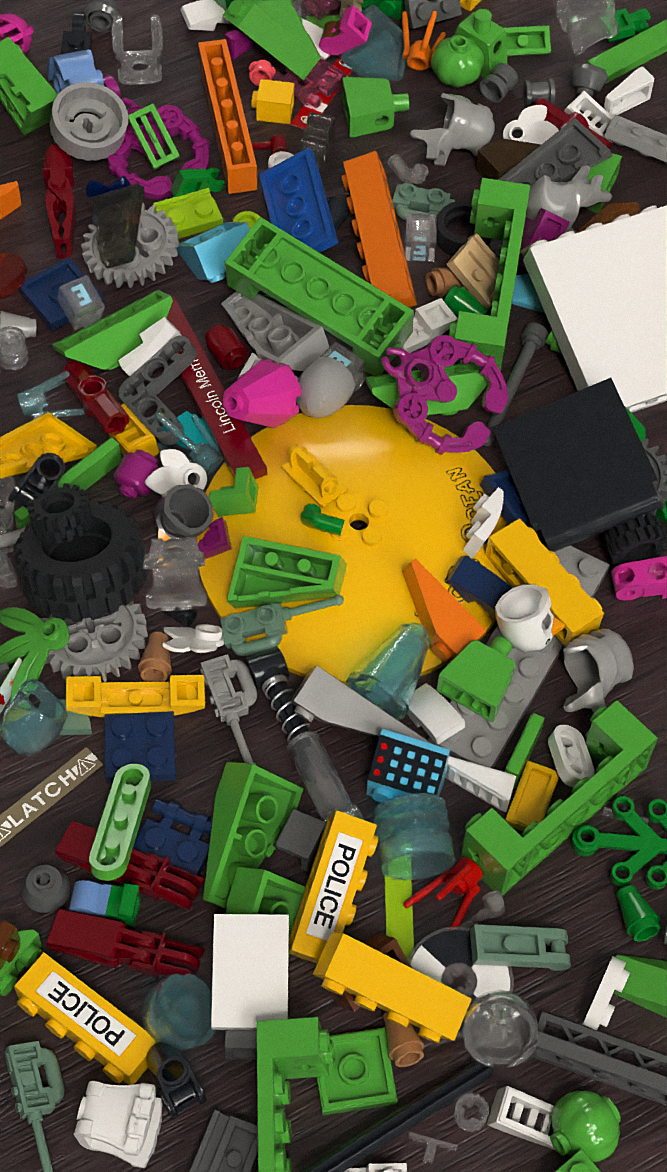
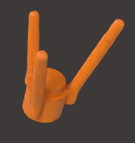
M433 11L424 39L415 41L411 46L407 12H402L404 44L402 58L407 59V65L414 70L422 71L431 68V57L435 47L446 36L445 32H441L432 49H430L429 40L437 16L436 11Z

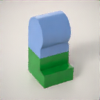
M77 881L74 885L69 911L124 923L126 928L135 929L141 901L139 886L124 883V887L108 884L101 885L92 881Z

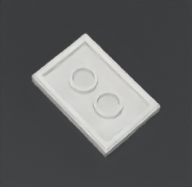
M214 914L212 1030H257V1021L288 1019L289 915Z

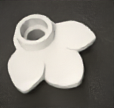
M533 105L524 109L518 120H513L505 126L503 139L543 144L559 130L552 123L544 121L547 114L546 106ZM519 129L523 132V135L520 138H514L512 132Z
M167 449L160 451L163 467L153 471L145 480L147 487L163 495L176 485L190 484L188 476L191 473L196 475V482L193 486L203 490L207 483V474L199 464L190 463L183 452L176 449Z
M210 624L197 625L196 629L190 627H164V632L173 639L163 642L162 646L166 650L176 653L190 650L195 653L215 651L217 647L224 645L223 630L218 626Z

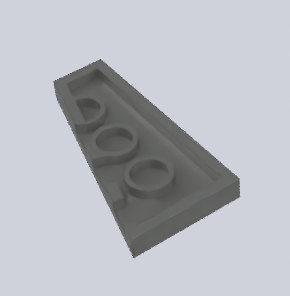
M574 118L499 180L532 186L539 178L546 175L551 181L566 182L573 178L582 166L588 165L592 168L613 156L607 146Z

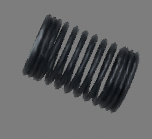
M174 596L168 598L162 609L165 615H168L185 627H189L197 616V610L184 604Z

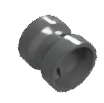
M499 63L492 69L491 74L487 75L480 82V91L490 102L499 103L505 98L507 92L517 85L518 75L510 65Z

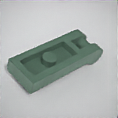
M474 924L470 929L473 965L550 968L553 971H563L571 968L570 955L566 953L565 945L568 943V934L565 929ZM545 944L551 946V952H546Z

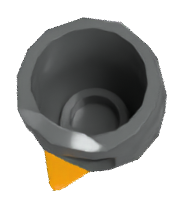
M190 484L176 485L160 497L153 512L154 524L158 532V544L162 545L171 541H193L207 530L213 518V509L210 499L202 489Z

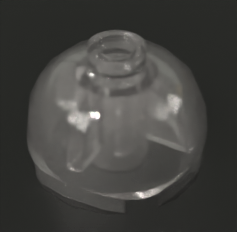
M503 989L492 990L475 998L468 1007L463 1023L465 1047L471 1056L483 1065L494 1067V1064H506V1068L515 1067L526 1061L536 1049L539 1033L536 1014L528 1001L520 995Z

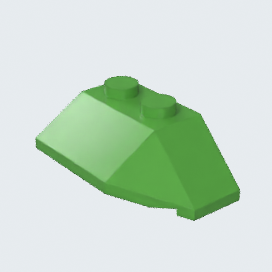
M156 290L148 296L52 344V346L60 354L103 370L117 368L120 366L118 360L143 344L139 334L163 317L167 318L173 302L172 297L160 290Z
M469 362L466 365L459 363L445 367L446 375L457 387V395L454 400L447 403L427 400V417L428 415L439 413L441 415H454L459 410L468 409L488 385L485 377L478 373L480 367L473 362ZM411 371L413 379L420 382L422 378L421 371ZM390 374L366 377V383L372 394L393 409L395 402L399 398L396 378Z

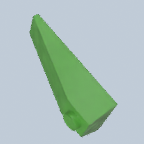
M234 0L222 16L304 80L321 56L312 38L306 32L300 15L295 11L293 1Z

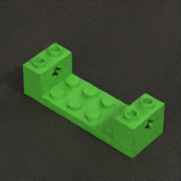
M482 178L480 190L474 189L470 223L475 224L474 234L477 233L480 237L503 240L491 315L459 311L457 323L451 322L449 336L468 344L473 343L477 346L476 350L484 355L494 356V362L501 371L531 185ZM458 359L454 364L461 363V360Z
M262 217L257 220L224 262L227 285L252 301L261 290L314 324L322 326L324 330L352 346L353 364L373 376L382 375L385 371L381 362L382 357H388L391 363L396 356L387 355V348H402L413 333L414 310Z
M617 700L608 708L602 706L593 714L590 719L592 723L591 728L585 735L590 757L598 765L597 773L590 779L587 777L582 778L573 787L572 795L565 801L562 799L557 800L546 813L548 816L540 823L537 821L532 822L520 835L491 808L483 816L480 813L476 814L466 824V833L462 840L463 848L460 858L466 857L474 861L482 870L483 877L481 879L500 898L571 836L576 828L588 821L647 768L658 737Z
M318 1017L257 1021L258 1172H292L291 1158H286L285 1143H291L292 1139L290 1119L285 1117V1105L291 1103V1090L289 1081H285V1079L329 1076L328 1064L335 1063L333 1040L329 1038L328 1029L322 1028Z

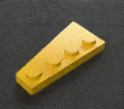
M48 412L0 437V479L28 472L42 454L54 453L59 455L64 463L85 458L97 448V445Z

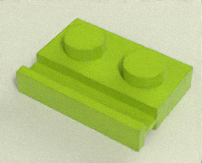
M209 188L153 203L157 213L164 210L166 218H172L173 225L177 229L178 239L205 232L223 224V217L214 198L210 194Z

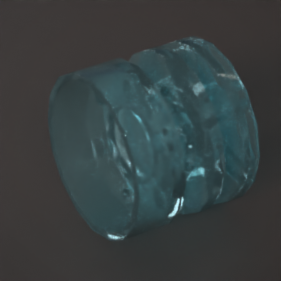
M426 793L407 794L386 800L375 807L373 820L377 825L375 834L378 836V840L381 841L378 846V855L383 875L392 879L416 880L438 875L453 867L456 858L452 837L447 833L450 821L447 817V804L443 798Z

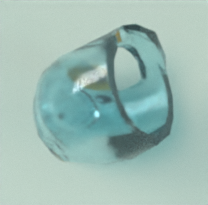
M36 679L27 680L21 685L11 703L7 705L0 726V734L12 751L24 756H33L51 745L59 736L68 713L60 700L43 683ZM26 693L35 695L41 701L38 709L29 701Z

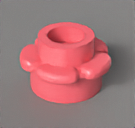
M266 60L253 61L249 65L250 80L257 86L260 84V79L272 80L276 76L275 68Z

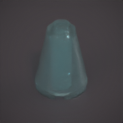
M418 623L402 624L349 675L346 683L350 682L348 687L374 705L386 710V713L397 720L404 718L409 710L431 643L428 631Z

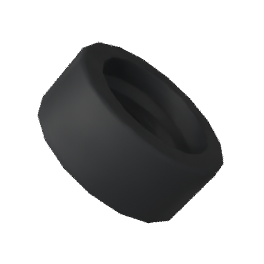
M452 202L444 206L438 213L435 239L437 245L451 256H454L460 247L468 241L469 237H457L451 234L446 227L454 222L463 221L470 223L472 202ZM480 237L488 246L490 238Z

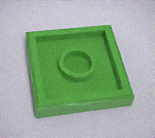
M385 1028L329 1036L330 1040H333L335 1063L328 1064L329 1076H317L322 1116L396 1105L398 1100L391 1060L388 1054Z

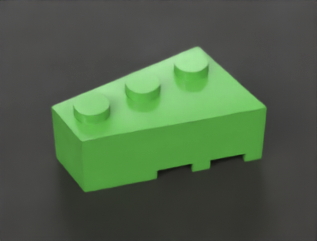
M7 37L0 41V101L22 134L26 135L50 122L52 106L58 94L27 59L21 48L10 37Z
M243 536L227 602L235 609L264 606L270 603H289L336 597L341 592L347 563L340 555Z

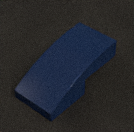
M467 556L460 557L446 580L467 603L477 601L496 622L495 606L501 596L512 589L495 573Z

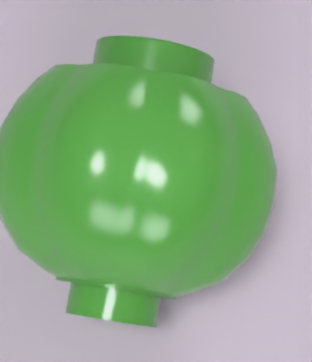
M453 35L441 40L436 45L431 57V67L438 79L445 85L457 88L476 81L484 65V54L481 48L477 46L473 39L461 35Z
M574 1091L566 1094L557 1101L553 1108L552 1128L554 1134L550 1136L553 1147L562 1156L568 1154L573 1157L582 1149L592 1162L606 1159L613 1154L619 1141V1122L621 1121L619 1111L608 1097H600L595 1092Z

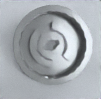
M90 82L72 84L64 88L54 100L49 122L50 132L55 143L70 156L72 155L75 158L87 161L105 159L113 155L124 141L128 126V112L121 98L109 88ZM81 112H91V113H93V114H90V113L80 114V115H78V116L75 118V120H74V117H75V115H76L77 113H81Z

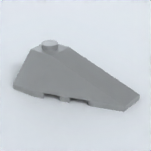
M236 291L221 303L225 312L262 359L269 358L275 360L274 363L289 365L291 370L304 371L319 357H328L332 354L322 326L314 324L305 317L260 294H257L252 301Z
M318 666L311 668L307 672L290 701L297 706L294 712L310 723L315 718L323 723L377 738L380 737L383 728L430 743Z

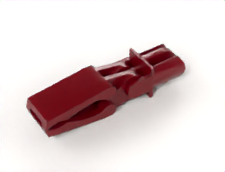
M53 144L46 150L43 161V176L45 189L47 190L45 204L56 257L66 259L73 256L76 228V210L74 195L71 189L75 188L73 163L71 157L58 144ZM63 211L65 214V220L62 224L64 235L61 239L59 235L61 229L57 221ZM63 243L65 244V247H66L65 254H63V252H62V250H61V249H62V246H63Z
M72 821L58 844L55 855L65 862L92 873L89 856L98 829ZM132 849L125 873L117 879L110 880V882L116 885H120L121 882L138 885L140 893L154 898V902L157 903L160 898L190 911L192 907L191 901L196 900L199 894L197 888H202L205 878L171 864L169 857L164 859L151 853L143 854Z
M58 909L46 942V947L49 950L110 968H117L118 964L125 965L134 971L155 976L156 980L159 979V976H164L192 984L195 983L196 975L194 973L199 970L201 962L198 959L203 957L205 951L203 947L167 939L164 932L162 935L147 931H140L138 933L125 929L126 925L119 921Z

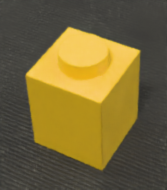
M260 79L258 91H253L252 108H256L257 121L290 124L294 107V83Z

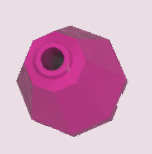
M268 358L260 360L224 391L223 406L228 416L275 428L285 424L299 413V405H296V399L301 397L302 388L290 366L284 363H274L275 360Z

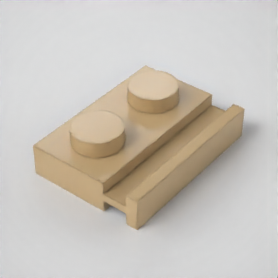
M476 233L468 238V241L460 247L446 265L484 307L489 308L492 306L500 260Z

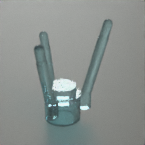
M65 371L34 388L17 393L16 395L24 417L33 415V418L36 419L48 412L55 417L86 415L83 409L42 410V408L48 406L43 393L64 384L63 379L69 377L70 373Z
M160 412L155 414L156 418L192 450L189 455L192 460L188 459L190 463H197L202 466L207 475L218 468L223 457L213 438L196 414H192L191 418L207 442L206 445L203 442L196 445ZM157 443L160 451L170 449L161 443Z

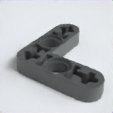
M177 336L171 339L127 378L119 388L120 399L163 445L175 444L182 438L184 433L182 423L156 395L196 359L197 350L189 338L185 336ZM181 349L184 350L182 354L178 353ZM169 359L172 362L171 365H169V363L167 362ZM164 367V372L161 376L151 378L155 369ZM145 380L149 383L147 386L143 383ZM137 391L138 393L133 397L131 394ZM156 405L157 411L152 416L145 417L146 410ZM165 421L171 427L170 431H164L160 424Z

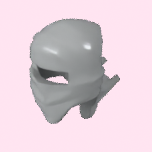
M442 93L441 99L448 105L443 128L411 130L410 133L413 139L419 140L418 143L420 145L427 146L426 158L434 160L435 166H445L449 153L453 149L463 148L469 150L477 157L478 150L490 143L495 131V123L492 119L493 114L488 106L480 103L475 105L468 98L460 95Z
M588 165L582 166L574 178L568 182H554L548 176L543 175L530 188L526 217L535 221L541 208L569 221L570 224L566 232L574 231L576 234L578 232L572 228V225L578 216L580 207H588L598 202H609L613 196L610 192L601 190L602 175H596L590 181L587 177L590 171Z
M601 628L591 632L589 635L581 634L564 648V665L578 690L577 694L566 698L563 706L566 712H573L582 708H589L595 713L602 706L606 707L605 697L613 689L614 685L624 683L632 678L634 670L632 654L626 641L620 634L610 629Z

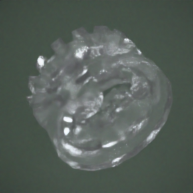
M473 1093L464 1094L460 1097L454 1109V1118L457 1125L463 1130L471 1132L480 1130L485 1125L489 1116V1108L484 1097ZM474 1104L478 1106L477 1115L480 1117L479 1120L473 1117L470 1120H465V1110L462 1107L465 1105L471 1108Z

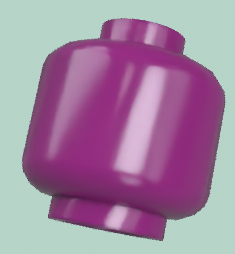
M138 449L134 453H126L113 476L114 481L120 486L118 492L133 500L137 496H149L153 490L145 485V480L153 471L159 468L157 465L158 460L149 453Z

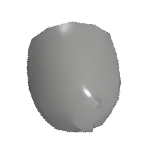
M319 357L300 375L298 382L302 388L301 397H297L296 402L301 411L307 416L315 418L331 416L348 402L355 390L356 384L352 373L340 361L331 357Z

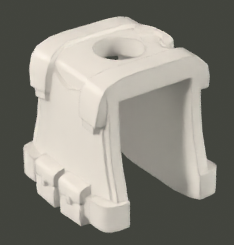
M90 1081L87 1086L86 1097L83 1096L80 1103L74 1136L84 1148L114 1155L134 1167L145 1169L151 1155L154 1154L157 1136L159 1135L162 1123V1099L156 1098L155 1085L147 1083L110 1085Z

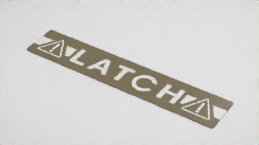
M87 747L0 815V847L103 766Z

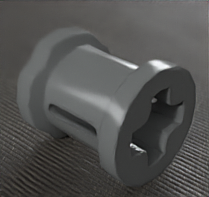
M553 78L547 79V82L531 83L529 80H524L523 101L525 106H530L531 103L537 102L540 98L554 104L555 83Z

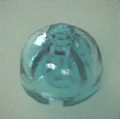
M173 974L162 979L149 990L142 1006V1021L145 1030L155 1042L170 1044L179 1051H186L204 1045L215 1033V1030L211 1028L212 992L206 983L192 974Z

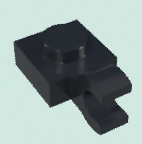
M73 12L72 31H63L61 54L87 49L91 50L92 34L91 32H86V23H84L85 13Z

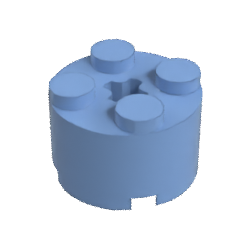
M90 49L56 55L48 59V81L53 80L54 90L57 94L64 88L81 82L96 83L104 86L101 71L95 70L94 59Z

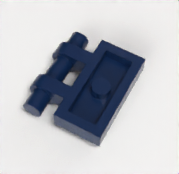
M156 799L152 812L162 815L163 819L161 823H157L147 818L134 843L133 849L143 854L151 853L164 859L169 857L171 864L200 875L208 859L210 844L201 840L204 834L211 836V817L201 812L197 815L182 809V804L175 801L168 803L161 799ZM179 822L191 827L192 830L189 836L174 830L175 823Z

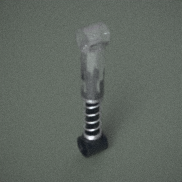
M276 646L245 658V664L250 671L256 689L263 690L265 696L272 700L271 708L277 711L276 718L283 723L282 731L289 735L287 749L321 817V821L327 823L329 815L336 810L364 820L357 805L352 804L318 733L309 731L308 727L310 724L305 723L303 718L294 712L297 706L290 702L293 698L291 695L293 690L287 687L289 670L281 650Z

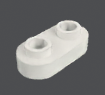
M569 725L557 726L548 738V745L559 777L566 785L574 787L582 778L587 777L590 779L594 776V766L582 734Z
M612 956L583 1025L596 1031L599 1024L607 1027L615 1009V1006L609 1004L614 990L622 993L630 974L629 971L624 970L625 961Z

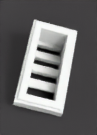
M643 66L638 68L606 96L604 109L614 117V115L621 114L649 100L654 77Z
M585 91L570 103L564 111L567 114L578 112L583 115L588 121L589 128L602 137L605 136L603 132L613 119ZM598 122L603 124L600 128L595 126Z
M449 757L445 777L499 810L507 812L516 780L515 775Z
M509 1086L498 1089L487 1125L555 1150L550 1136H548L554 1106ZM510 1103H513L512 1110L508 1119L506 1118ZM523 1107L528 1109L524 1125L519 1123ZM538 1113L543 1114L539 1131H536L534 1126Z

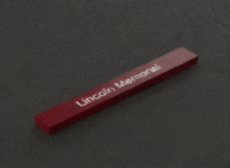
M172 296L173 302L166 319L180 331L182 336L189 338L197 350L196 359L180 374V377L233 478L235 479L236 469L242 467H249L255 479L268 475L267 467L243 422L228 416L223 406L225 389L175 297ZM181 349L178 353L182 354L184 350Z

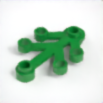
M620 796L615 799L612 805V814L615 818L623 820L637 836L599 833L593 826L582 825L574 831L571 846L578 855L585 857L595 854L598 848L638 851L626 862L616 863L610 873V879L613 884L624 887L630 883L635 873L659 853L667 854V839L660 838L634 811V803L629 797ZM655 799L648 806L647 817L650 821L659 823L667 832V803L664 800ZM624 804L629 808V811L621 812L618 810L617 805ZM659 807L663 810L664 814L656 815L652 808ZM589 834L592 836L593 841L585 842L582 840L581 835ZM667 862L662 866L655 865L649 869L646 875V883L650 888L660 890L666 886ZM623 870L627 873L628 878L620 879L615 872ZM658 873L663 877L664 881L656 882L652 879L651 875Z

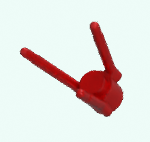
M462 857L454 866L449 865L441 875L406 900L403 906L404 908H409L446 881V885L436 894L437 900H442L450 891L457 895L466 893L448 931L458 930L473 898L481 890L477 883L483 877L482 870L471 859Z

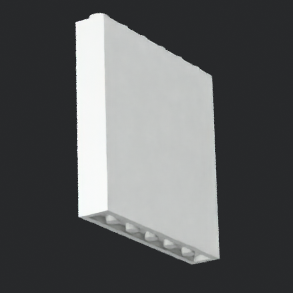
M667 205L660 208L650 206L642 210L640 214L631 217L629 214H624L605 225L595 223L587 227L585 231L576 234L574 231H569L560 235L556 240L550 242L540 240L533 243L529 247L523 261L577 390L580 391L611 377L624 406L631 413L667 401Z

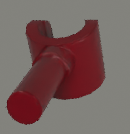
M275 135L270 141L251 142L253 150H272V154L280 151L288 152L285 138L281 135Z

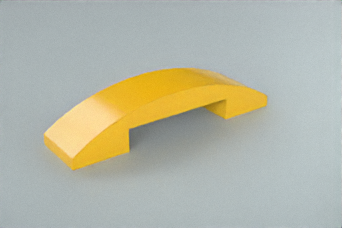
M170 675L169 682L101 683V676L66 677V711L105 718L106 714L174 711L175 716L205 709L204 675Z

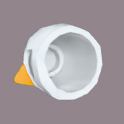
M534 584L514 587L502 595L496 604L495 614L503 638L507 639L515 649L524 652L542 650L551 642L553 636L565 627V624L555 618L550 611L552 603L546 588Z

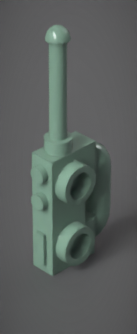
M411 183L397 184L392 202L397 216L401 219L422 224H435L438 213L444 206L455 202V199H450L451 194L439 188L423 189Z
M336 595V597L294 608L283 607L281 603H270L269 605L258 606L254 610L220 618L224 644L228 649L232 648V651L239 656H249L274 648L280 644L282 635L288 633L286 621L292 620L293 616L335 605L340 606L343 604L344 598L341 595ZM263 633H266L267 637L249 642L246 641V638L260 635Z
M39 1041L10 1045L4 1053L13 1086L11 1093L16 1098L15 1110L17 1113L19 1112L20 1119L27 1118L28 1124H32L43 1172H53L41 1121H43L42 1115L51 1114L55 1109V1105L60 1103L64 1097L65 1087L58 1059L51 1050L40 1048ZM41 1065L44 1066L49 1087L43 1088L38 1070Z

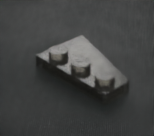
M139 183L88 198L89 205L94 213L92 215L93 224L97 227L98 232L96 240L100 259L107 269L130 263L134 260L144 197V189Z

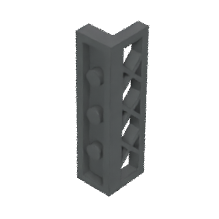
M542 1011L528 1056L667 1106V1077L648 1071V1069L657 1065L667 1067L666 1055ZM545 1025L561 1029L567 1041L543 1033ZM570 1033L575 1034V1035H578V1036L575 1037V1038H573ZM586 1039L592 1040L597 1043L602 1054L576 1044ZM606 1046L611 1047V1048H614V1049L608 1051V1049H607ZM621 1052L631 1054L638 1067L612 1057ZM642 1059L648 1060L650 1062L645 1064Z

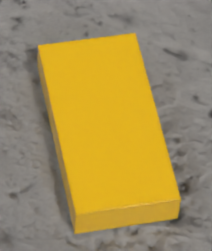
M527 761L505 819L512 828L524 831L532 822L537 821L540 823L544 820L559 779L557 771Z

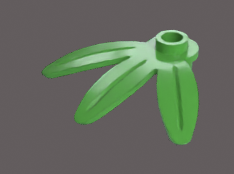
M11 607L0 611V623L11 630L25 634L15 637L0 646V664L8 663L9 665L18 658L27 655L16 673L11 691L10 704L18 709L23 706L35 687L46 663L49 650L58 651L64 648L69 641L70 635L69 627L62 619L50 618L43 622L38 616L26 609Z

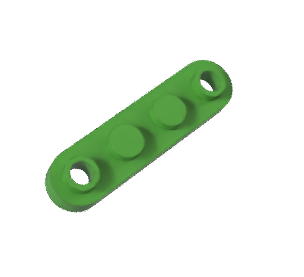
M128 764L121 767L115 774L89 856L91 872L100 880L110 881L117 879L127 869L151 789L150 773L143 765Z

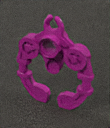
M125 97L122 98L123 103L130 106L127 109L128 115L144 108L138 106L133 100ZM173 105L161 106L157 112L170 137L181 134L183 140L190 139L193 143L191 151L195 154V158L186 162L181 170L206 169L207 171L210 141L202 137L199 133V126L185 117L178 107ZM148 113L146 117L163 149L161 134L152 116ZM140 118L136 119L155 159H158L159 156ZM128 122L121 147L113 155L107 157L110 173L116 174L122 189H128L139 196L162 200L173 195L171 192L173 184L168 176H157L146 181L139 178L136 173L129 174L126 170L128 167L126 159L130 156L131 149H136L145 155Z
M448 335L433 338L426 348L412 354L399 347L387 348V355L400 356L401 363L398 367L391 366L389 358L386 356L381 359L385 370L397 380L399 398L393 408L395 419L400 424L405 425L419 443H427L435 448V453L442 455L444 452L463 453L475 450L485 444L491 433L479 421L468 425L460 438H452L449 434H445L441 438L432 432L434 425L424 420L428 413L426 401L447 403L454 400L457 395V387L446 375L445 367L453 365L458 359L464 365L471 361L480 367L478 373L484 376L488 383V387L482 397V407L485 411L497 415L501 414L508 402L506 382L500 369L494 362L495 357L492 355L486 356L476 350L477 346L473 343L468 344L458 341ZM413 366L421 371L422 378L420 382L415 381L411 375Z

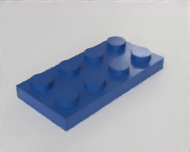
M309 147L259 174L271 224L319 253L338 244L316 157Z

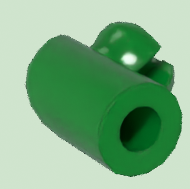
M307 504L300 515L302 523L307 527L341 535L345 520L321 513V508L316 504Z

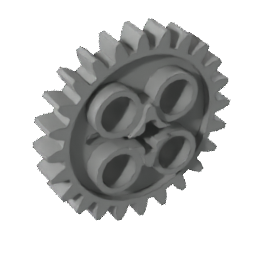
M129 203L126 210L117 205L116 213L106 210L107 217L104 219L97 216L98 225L89 224L90 233L83 235L85 243L81 244L84 252L82 255L89 272H94L97 280L104 278L106 285L115 280L117 288L123 282H127L129 288H132L134 281L137 280L143 286L145 283L144 278L146 277L155 281L154 273H166L164 265H173L171 257L178 256L176 247L180 246L177 229L173 225L172 218H166L164 210L157 213L154 205L146 210L144 203H141L137 209H134L133 204Z
M132 600L126 606L121 605L117 612L111 615L105 613L101 616H108L95 620L84 618L82 622H73L71 619L66 618L64 621L69 625V641L61 650H49L45 664L50 663L54 673L60 670L63 679H66L71 674L74 676L100 675L103 682H107V673L110 672L119 677V667L123 666L130 670L131 663L129 658L139 660V649L146 648L144 638L148 637L145 615L141 612L140 604H134ZM51 614V615L47 616V618H40V619L44 622V621H46L47 619H50V618H53V617H52V614Z

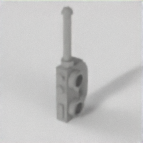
M228 654L201 662L200 672L204 675L205 685L208 687L211 695L209 696L210 703L215 705V716L219 717L221 722L226 721L227 725L231 726L244 763L256 765L252 760L238 723L240 716L249 714L248 707L254 704L258 695L247 665L237 659L230 660ZM234 675H237L243 692L235 693L230 680Z

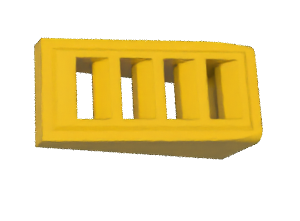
M125 403L122 404L121 407L128 414L130 422L125 426L123 432L115 436L111 433H108V435L120 444V451L123 456L129 452L134 453L138 449L155 457L159 454L155 436Z

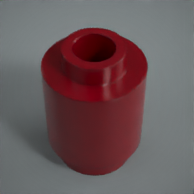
M218 324L206 333V346L223 369H237L245 363L248 349L230 327Z

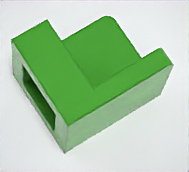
M249 467L237 468L234 486L221 487L220 490L210 491L209 499L218 517L255 513L259 487Z

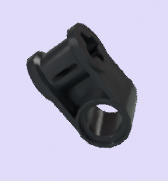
M54 453L42 454L26 476H23L18 482L8 501L11 503L16 501L27 509L29 500L33 499V495L36 492L42 494V488L47 487L48 490L53 489L52 485L59 484L65 471L63 459ZM41 469L50 470L54 476L48 477L44 475Z
M161 1041L149 1049L146 1063L158 1088V1095L162 1099V1103L172 1120L178 1118V1113L197 1102L203 1104L207 1101L189 1063L173 1043ZM174 1060L168 1068L163 1069L166 1063Z

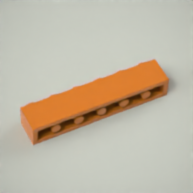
M222 39L199 42V69L228 194L257 190V164L227 41Z
M373 151L343 162L346 174L341 175L346 192L350 191L351 196L346 198L350 212L356 216V219L352 220V225L356 236L361 238V241L357 243V248L361 259L366 260V265L362 266L365 279L368 283L371 282V285L407 307L415 306L417 301L385 169L377 151Z

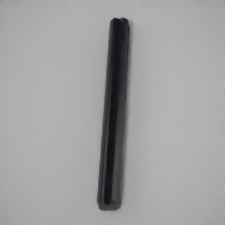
M481 1056L301 1172H344L490 1078L494 1073L493 1065L488 1058Z

